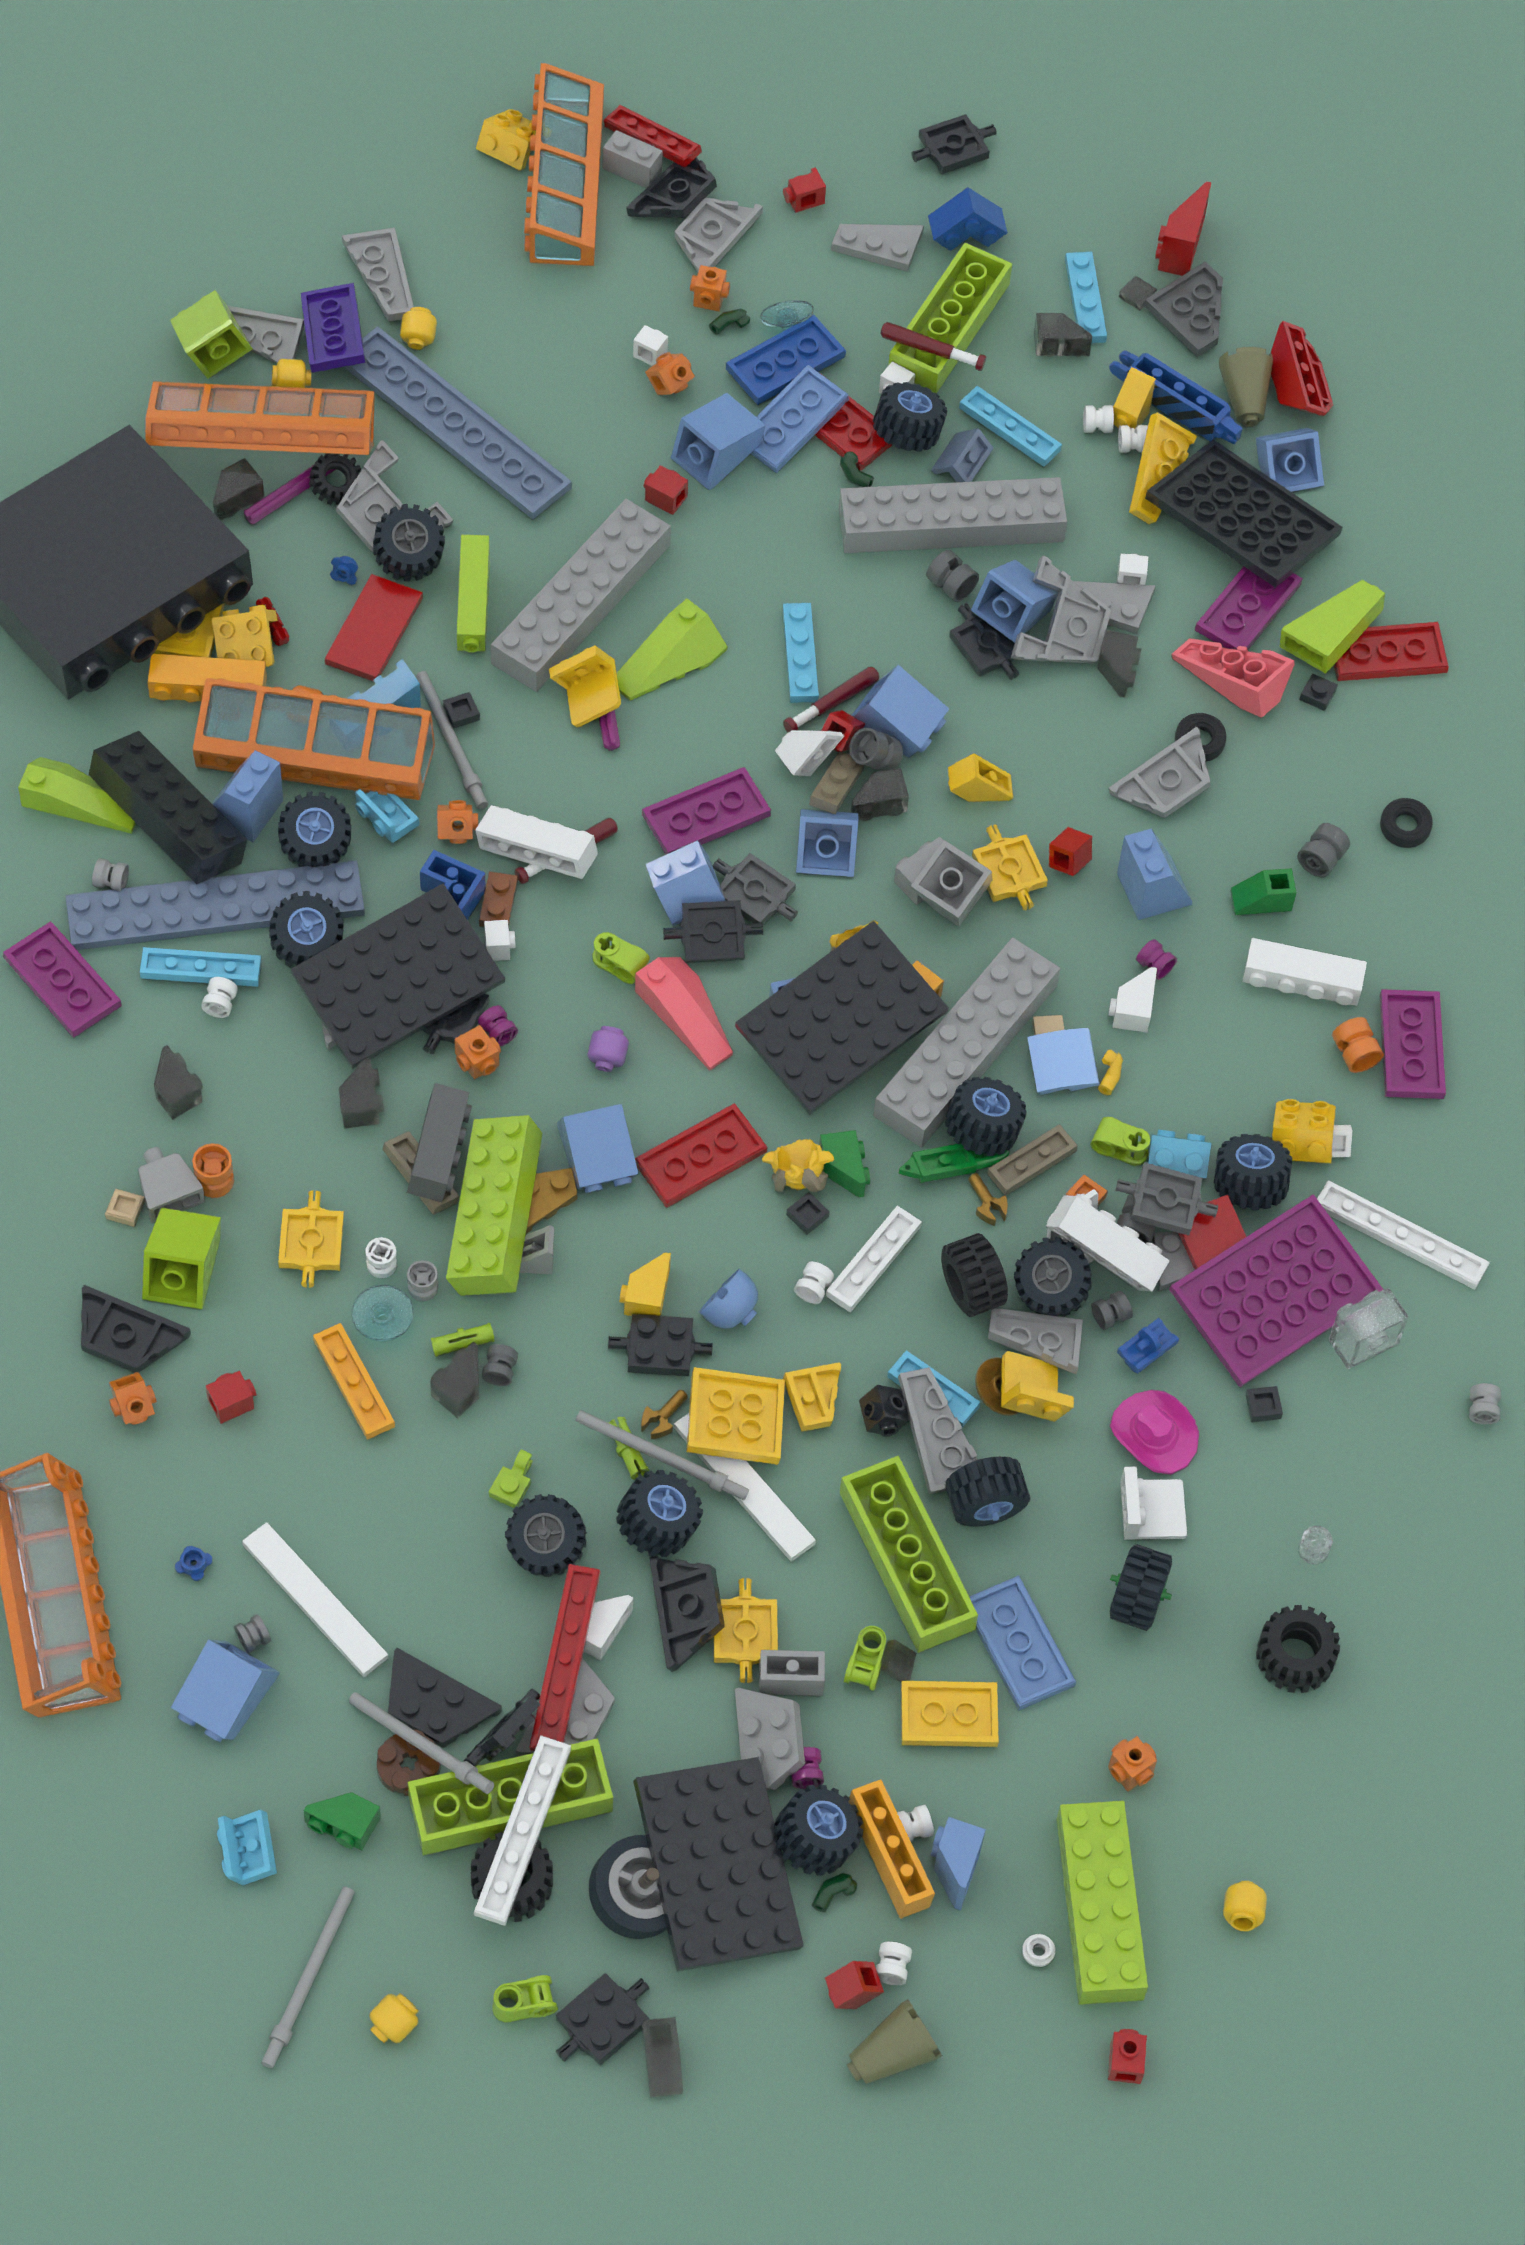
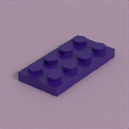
M354 283L302 292L301 301L311 372L327 371L329 369L366 363Z

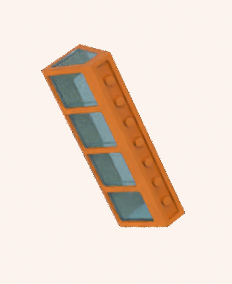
M541 63L540 74H535L534 90H539V92H535L533 95V110H537V114H532V131H536V135H531L530 151H535V154L529 155V172H533V176H528L527 192H532V197H526V213H530V218L525 217L524 234L530 235H525V252H530V263L594 266L604 84L550 64Z
M206 678L193 744V755L196 767L235 773L256 750L280 762L282 780L354 791L361 789L367 793L373 791L378 792L380 795L394 794L400 798L420 800L435 748L431 711L422 708H408L390 703L368 702L363 699L340 698L336 695L327 696L313 694L308 691L287 690L281 687L239 683L222 678Z

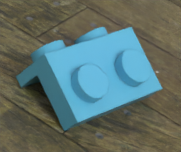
M361 789L355 792L357 802L355 808L359 815L364 819L368 818L372 822L375 831L381 837L385 835L391 843H394L420 825L419 818L397 795H380L378 792L373 791L365 794Z
M1158 1129L1157 1135H1150L1149 1164L1207 1179L1211 1142H1205L1204 1135L1188 1133L1187 1139L1176 1138V1132L1160 1129Z
M260 1809L233 1820L226 1816L218 1818L219 1829L217 1830V1837L222 1846L224 1856L222 1869L228 1879L243 1886L277 1874L267 1812Z

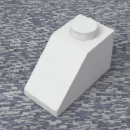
M791 730L782 738V742L775 752L793 775L811 776L842 740L844 735L841 732Z
M1151 967L1119 987L1117 998H1111L1108 1015L1114 1016L1112 1028L1148 1032L1157 968Z
M625 1595L594 1603L584 1652L601 1661L632 1613L633 1597Z

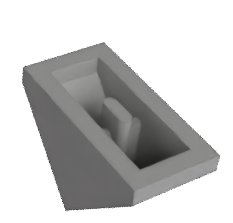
M549 1225L525 1236L519 1273L552 1274L554 1257L553 1226Z

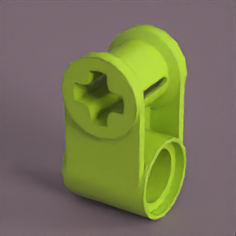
M603 932L595 937L594 952L592 954L594 964L598 968L616 976L621 981L627 984H634L635 973L649 963V955L642 948L632 945L612 933Z
M1103 1117L1090 1145L1100 1155L1112 1157L1132 1166H1139L1148 1159V1147L1151 1139L1147 1131L1123 1123L1113 1117Z
M870 1625L860 1631L853 1655H851L848 1662L844 1683L855 1682L868 1686L869 1690L875 1691L886 1647V1635L881 1628ZM874 1640L880 1646L875 1649H869L864 1645V1642Z
M540 1975L527 1980L500 1985L495 1990L492 2009L494 2016L502 2022H512L532 2017H545L557 2012L558 2006L556 2002H553L550 1989L552 1984L551 1976ZM504 1998H511L516 2002V2005L506 2008L499 2001Z

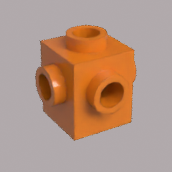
M700 265L698 275L692 276L690 291L694 292V307L720 312L723 299L728 298L730 282H726L727 270Z
M664 353L656 359L657 363L645 371L657 395L679 393L688 387L687 382L695 377L691 370V363L682 353Z
M463 800L449 801V805H438V839H449L450 843L455 844L466 843L467 839H473V831L478 826V813H473L472 805H466V801Z
M480 1025L455 1038L456 1060L460 1068L464 1072L468 1071L474 1080L482 1075L487 1076L499 1066L501 1048L494 1037L489 1038Z
M139 1372L109 1382L114 1397L109 1399L112 1412L115 1417L120 1416L125 1425L129 1423L132 1425L143 1423L148 1419V1416L155 1414L152 1406L153 1403L157 1402L151 1385H145L144 1379Z
M1138 1736L1129 1742L1126 1739L1122 1740L1111 1750L1112 1755L1108 1768L1113 1778L1118 1783H1121L1127 1792L1137 1785L1143 1786L1153 1778L1157 1763L1156 1753L1148 1743H1143Z

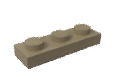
M839 751L811 794L809 805L836 814L863 772L864 765L856 763L850 754Z
M1059 1124L988 1168L987 1175L1004 1195H1008L1075 1153L1078 1145Z
M409 1131L384 1142L382 1149L408 1183L419 1144ZM452 1187L451 1192L445 1191L442 1202L420 1197V1199L434 1215L457 1204L460 1196Z

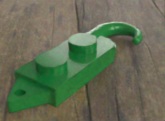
M953 1144L912 1152L911 1158L899 1168L898 1174L919 1179L920 1183L975 1173L978 1169L992 1167L1008 1157L1010 1151L1005 1150V1153L1001 1155L984 1156L983 1153L978 1155L975 1154V1151L965 1150L962 1144Z

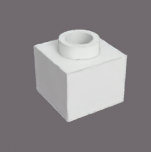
M644 325L634 338L633 357L651 366L657 363L656 359L660 355L668 352V336L659 330H654Z
M892 361L880 375L879 393L882 394V391L888 385H893V383L899 382L903 384V382H909L914 384L915 373Z
M1120 554L1117 583L1145 585L1148 556Z
M508 920L484 921L485 947L494 961L510 960V949L516 948L515 932L509 931Z

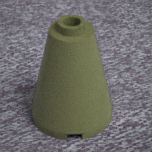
M1259 347L1237 348L1236 354L1228 356V352H1226L1219 358V369L1235 417L1239 423L1246 427L1256 426L1264 419L1273 356L1271 353L1267 355L1266 349Z
M909 1999L901 2002L849 2054L852 2061L846 2065L857 2082L863 2078L864 2082L868 2084L935 2061L943 2055Z

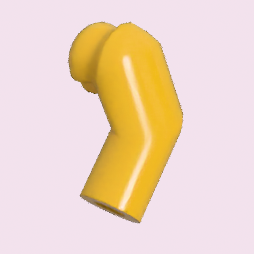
M1109 1049L1102 1058L1103 1064L1108 1065L1109 1068L1098 1086V1090L1104 1095H1111L1120 1079L1123 1062L1119 1052L1115 1053Z

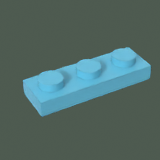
M906 1350L888 1371L887 1377L900 1386L898 1379L900 1373L924 1369L930 1366ZM930 1367L948 1400L950 1410L954 1417H957L963 1428L979 1409L981 1402Z

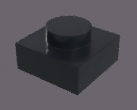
M1312 673L1299 700L1325 711L1337 691L1338 684Z
M470 692L443 700V707L453 729L480 720V713Z
M808 1192L787 1209L786 1215L808 1235L829 1218L830 1211Z
M1277 1386L1247 1389L1246 1400L1251 1422L1282 1418L1283 1411Z

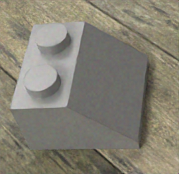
M943 840L914 880L911 888L936 912L960 927L993 881L992 871Z

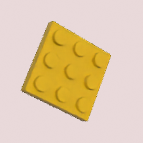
M694 1367L691 1378L686 1452L778 1465L781 1459L785 1380Z

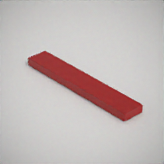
M572 1564L568 1566L541 1690L540 1706L537 1709L529 1746L532 1751H535L540 1736L562 1743L565 1742L600 1579V1569Z

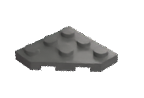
M1203 262L1145 299L1144 307L1198 357L1218 344L1223 278L1208 263Z

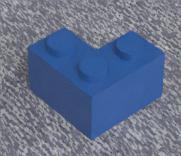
M969 187L928 215L933 240L950 251L970 237L989 247L1008 233L1002 208Z
M433 850L420 870V890L427 893L444 883L468 920L485 893V872Z

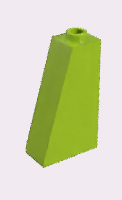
M461 534L457 651H486L490 577L489 535Z
M1364 580L1357 582L1285 625L1281 629L1280 648L1326 674L1383 611L1385 592Z

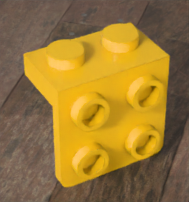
M508 109L484 119L476 149L520 171L525 169L530 154L531 135H536V131H532V120L522 117L523 114L514 109ZM544 124L542 140L549 138L551 135V131L545 128Z
M266 605L249 607V612L239 613V609L222 611L223 616L212 618L217 658L265 661L266 667L274 665L269 623L277 621L276 610H268Z
M594 645L586 648L577 655L549 668L550 678L567 689L571 723L575 727H581L619 708L621 705L615 659Z
M1294 1099L1278 1101L1273 1122V1141L1281 1142L1283 1147L1290 1151L1289 1155L1292 1156V1161L1331 1163L1336 1106L1324 1101L1313 1103L1299 1102Z
M1007 1351L1002 1355V1408L1053 1422L1074 1408V1397L1058 1392V1368L1040 1359Z

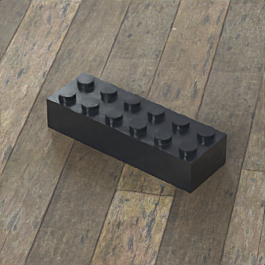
M140 731L93 750L88 775L196 884L242 864L248 839Z

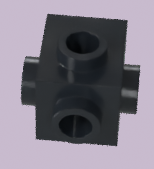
M876 1385L859 1400L867 1432L888 1437L895 1435L900 1428L909 1422L901 1389Z

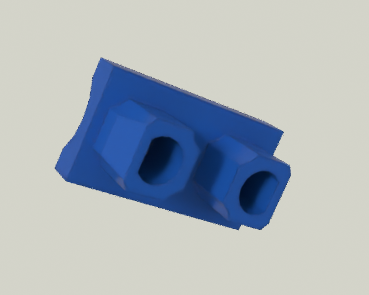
M1157 1318L1120 1346L1117 1353L1124 1359L1125 1364L1134 1373L1138 1374L1179 1342V1338L1166 1328L1160 1318Z

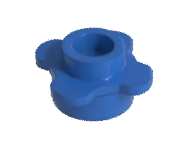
M348 556L334 557L331 561L333 565V570L330 573L331 578L335 581L347 582L350 585L357 582L355 574L358 570L356 561Z
M187 1546L181 1554L180 1561L176 1562L175 1570L179 1574L185 1573L190 1575L194 1581H199L203 1579L206 1567L212 1564V1556L209 1553H204L199 1548ZM196 1561L197 1564L193 1566L191 1562Z

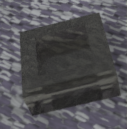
M1135 276L1120 290L1119 298L1141 311L1144 308L1145 299L1156 293L1157 289Z
M895 1639L889 1640L886 1644L880 1670L900 1682L910 1681L917 1653Z

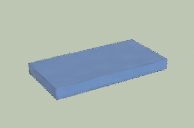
M807 365L757 416L765 424L760 445L751 455L777 473L849 400V394Z
M1020 1576L969 1596L978 1614L976 1631L1018 1711L1075 1687L1076 1681Z

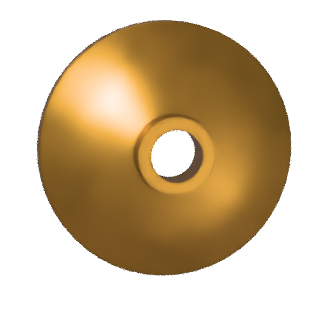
M990 1358L979 1366L975 1377L976 1389L982 1401L991 1410L1001 1415L1011 1416L1020 1413L1001 1407L1002 1358Z

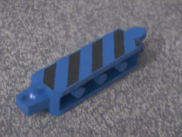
M1124 350L1119 354L1122 364L1118 361H1113L1110 364V372L1123 382L1131 367L1156 378L1151 405L1205 439L1211 441L1216 438H1222L1235 444L1241 438L1243 428L1235 423L1234 419L1230 416L1231 408L1227 402L1150 354L1144 353L1138 357Z

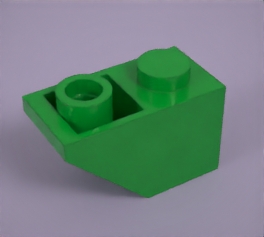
M1292 868L1263 870L1231 887L1230 890L1235 915L1292 911L1297 893Z
M856 1130L820 1134L819 1145L822 1151H829L834 1156L833 1162L824 1164L823 1172L828 1174L829 1179L855 1196L864 1197L865 1187L870 1185V1174L868 1167H863L862 1159H865V1149L863 1141H858Z
M352 1792L306 1805L303 1810L305 1823H307L308 1828L321 1835L327 1833L335 1837V1840L340 1845L348 1849L355 1847L361 1851L381 1819L380 1806Z

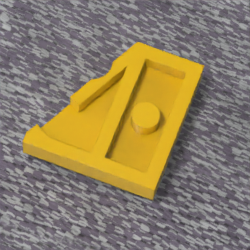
M840 1362L786 1372L784 1374L785 1387L801 1432L831 1426L838 1392V1378L841 1372Z

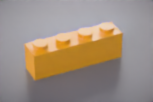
M153 654L150 660L148 675L149 697L162 701L169 699L185 700L187 702L202 701L206 678H222L233 682L266 686V662Z
M880 1779L853 1789L849 1797V1803L851 1806L856 1805L858 1809L856 1815L862 1818L863 1824L860 1826L863 1829L862 1838L900 1919L930 1908L935 1892L882 1780Z

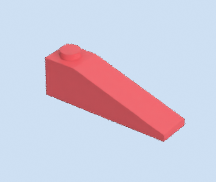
M1191 638L1171 654L1172 659L1240 709L1261 718L1280 702L1295 665L1294 660L1274 651L1262 650L1261 653L1249 652L1247 647L1238 646L1237 649L1222 648L1221 643Z
M658 957L635 973V992L709 1071L733 1055V1051L699 976L681 957Z

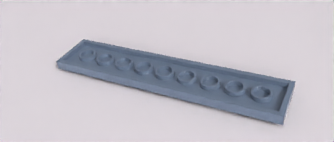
M377 326L362 338L366 363L345 366L344 368L371 390L375 391L377 395L532 520L572 489L571 480Z
M357 860L331 863L324 867L306 866L213 877L199 884H196L193 880L121 888V891L104 890L65 895L70 940L76 950L270 927L273 911L276 906H280V901L285 897L287 900L291 899V894L296 892L298 896H303V891H310V896H315L317 892L322 894L323 900L326 901L327 898L332 900L333 907H338L340 910V918L365 916Z

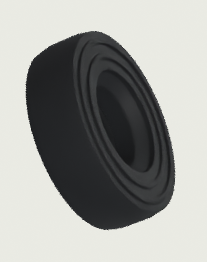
M1194 713L1183 718L1177 726L1175 741L1197 727L1199 730L1208 732L1212 739L1210 743L1202 745L1206 762L1217 758L1225 747L1227 737L1225 727L1221 721L1206 713Z
M1399 798L1390 802L1383 810L1380 820V827L1384 837L1392 844L1404 848L1416 847L1422 844L1429 837L1433 825L1429 809L1420 801L1411 798ZM1409 815L1416 820L1417 827L1414 830L1405 831L1397 826L1395 820L1398 816Z

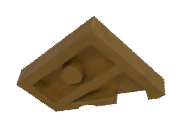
M572 1168L536 1174L526 1233L532 1231V1226L544 1218L548 1220L557 1214L560 1208L567 1207L577 1200V1189Z

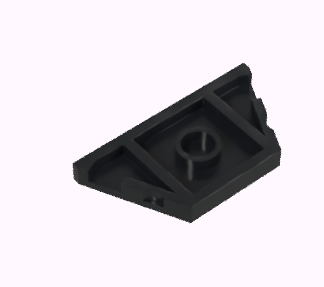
M697 157L686 167L673 162L626 207L628 216L685 218L717 187L716 179L706 169L703 161H699Z
M83 1285L81 1349L86 1353L136 1373L148 1367L191 1335L190 1328L89 1286Z
M651 1556L649 1559L666 1667L673 1672L680 1668L725 1627L716 1569L709 1564H690L684 1560L675 1559V1561L661 1559L659 1556Z
M397 1647L394 1650L388 1713L411 1729L422 1731L425 1736L433 1740L438 1746L446 1747L456 1741L457 1737L461 1734H467L476 1729L482 1721L492 1715L496 1717L501 1713L502 1706L403 1650Z

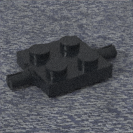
M967 114L920 129L918 137L925 148L912 151V158L914 162L929 157L934 161L941 174L988 159L990 151L984 143V138L996 135V128L994 124L979 129L972 124Z
M964 603V606L962 604L958 608V612L966 621L962 625L950 630L949 637L979 677L995 669L1002 668L1010 680H1013V677L1015 679L1019 675V671L1012 664L1014 659L1011 658L1015 643L972 612L967 603Z
M741 900L682 903L681 926L677 928H663V939H681L685 949L686 963L744 960V940L746 935H763V923L745 924L741 914Z
M484 994L420 1030L430 1035L423 1050L427 1053L430 1050V1054H434L441 1040L455 1044V1038L475 1028L479 1017L485 1011L490 1001L489 995Z
M632 1314L631 1329L627 1337L609 1336L608 1349L626 1350L628 1372L689 1376L690 1363L694 1354L712 1356L713 1343L695 1342L692 1333L693 1318Z
M530 1689L521 1700L516 1702L515 1707L504 1715L472 1749L464 1761L476 1767L483 1759L486 1758L488 1761H491L500 1751H505L516 1740L515 1735L520 1730L523 1731L536 1718L532 1713L540 1706L538 1702L540 1694L536 1690Z
M604 1973L556 2014V2020L565 2028L570 2037L564 2045L556 2050L557 2055L565 2062L580 2049L589 2054L601 2066L650 2023L649 2017L636 2003V2000L650 1989L648 1984L640 1978L633 1986L625 1990Z

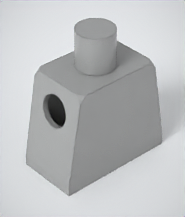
M153 1147L143 1154L147 1164L138 1168L151 1224L156 1222L161 1208L185 1211L205 1203L201 1183L178 1153L164 1157L159 1147Z

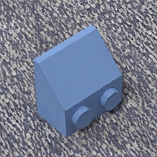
M1303 428L1256 437L1258 462L1262 473L1291 492L1324 486L1318 431Z
M801 809L796 873L854 877L858 813L837 812L833 814L821 810Z
M698 840L645 864L653 887L673 926L682 923V903L726 901L710 858Z
M948 1817L946 1826L938 1827L931 1856L936 1858L934 1870L955 1909L961 1911L981 1853L986 1829Z

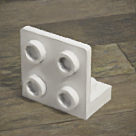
M1124 1467L1120 1481L1124 1540L1185 1539L1187 1536L1183 1481L1180 1479L1143 1480L1142 1478H1137V1467Z

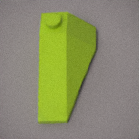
M686 598L664 618L617 672L619 692L631 701L660 688L662 683L674 678L679 680L685 677L687 672L696 668L701 670L711 665L727 650L728 646L709 615Z
M43 757L28 763L18 786L21 806L132 834L136 825L135 821L91 777L67 763Z

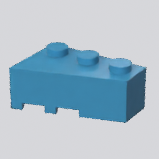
M402 659L395 664L398 669L385 678L379 675L373 679L375 682L374 686L362 694L357 691L347 699H363L374 703H390L401 707L421 708L420 683ZM329 717L330 729L346 752L354 748L363 747L367 723ZM374 724L372 740L389 734L397 727Z

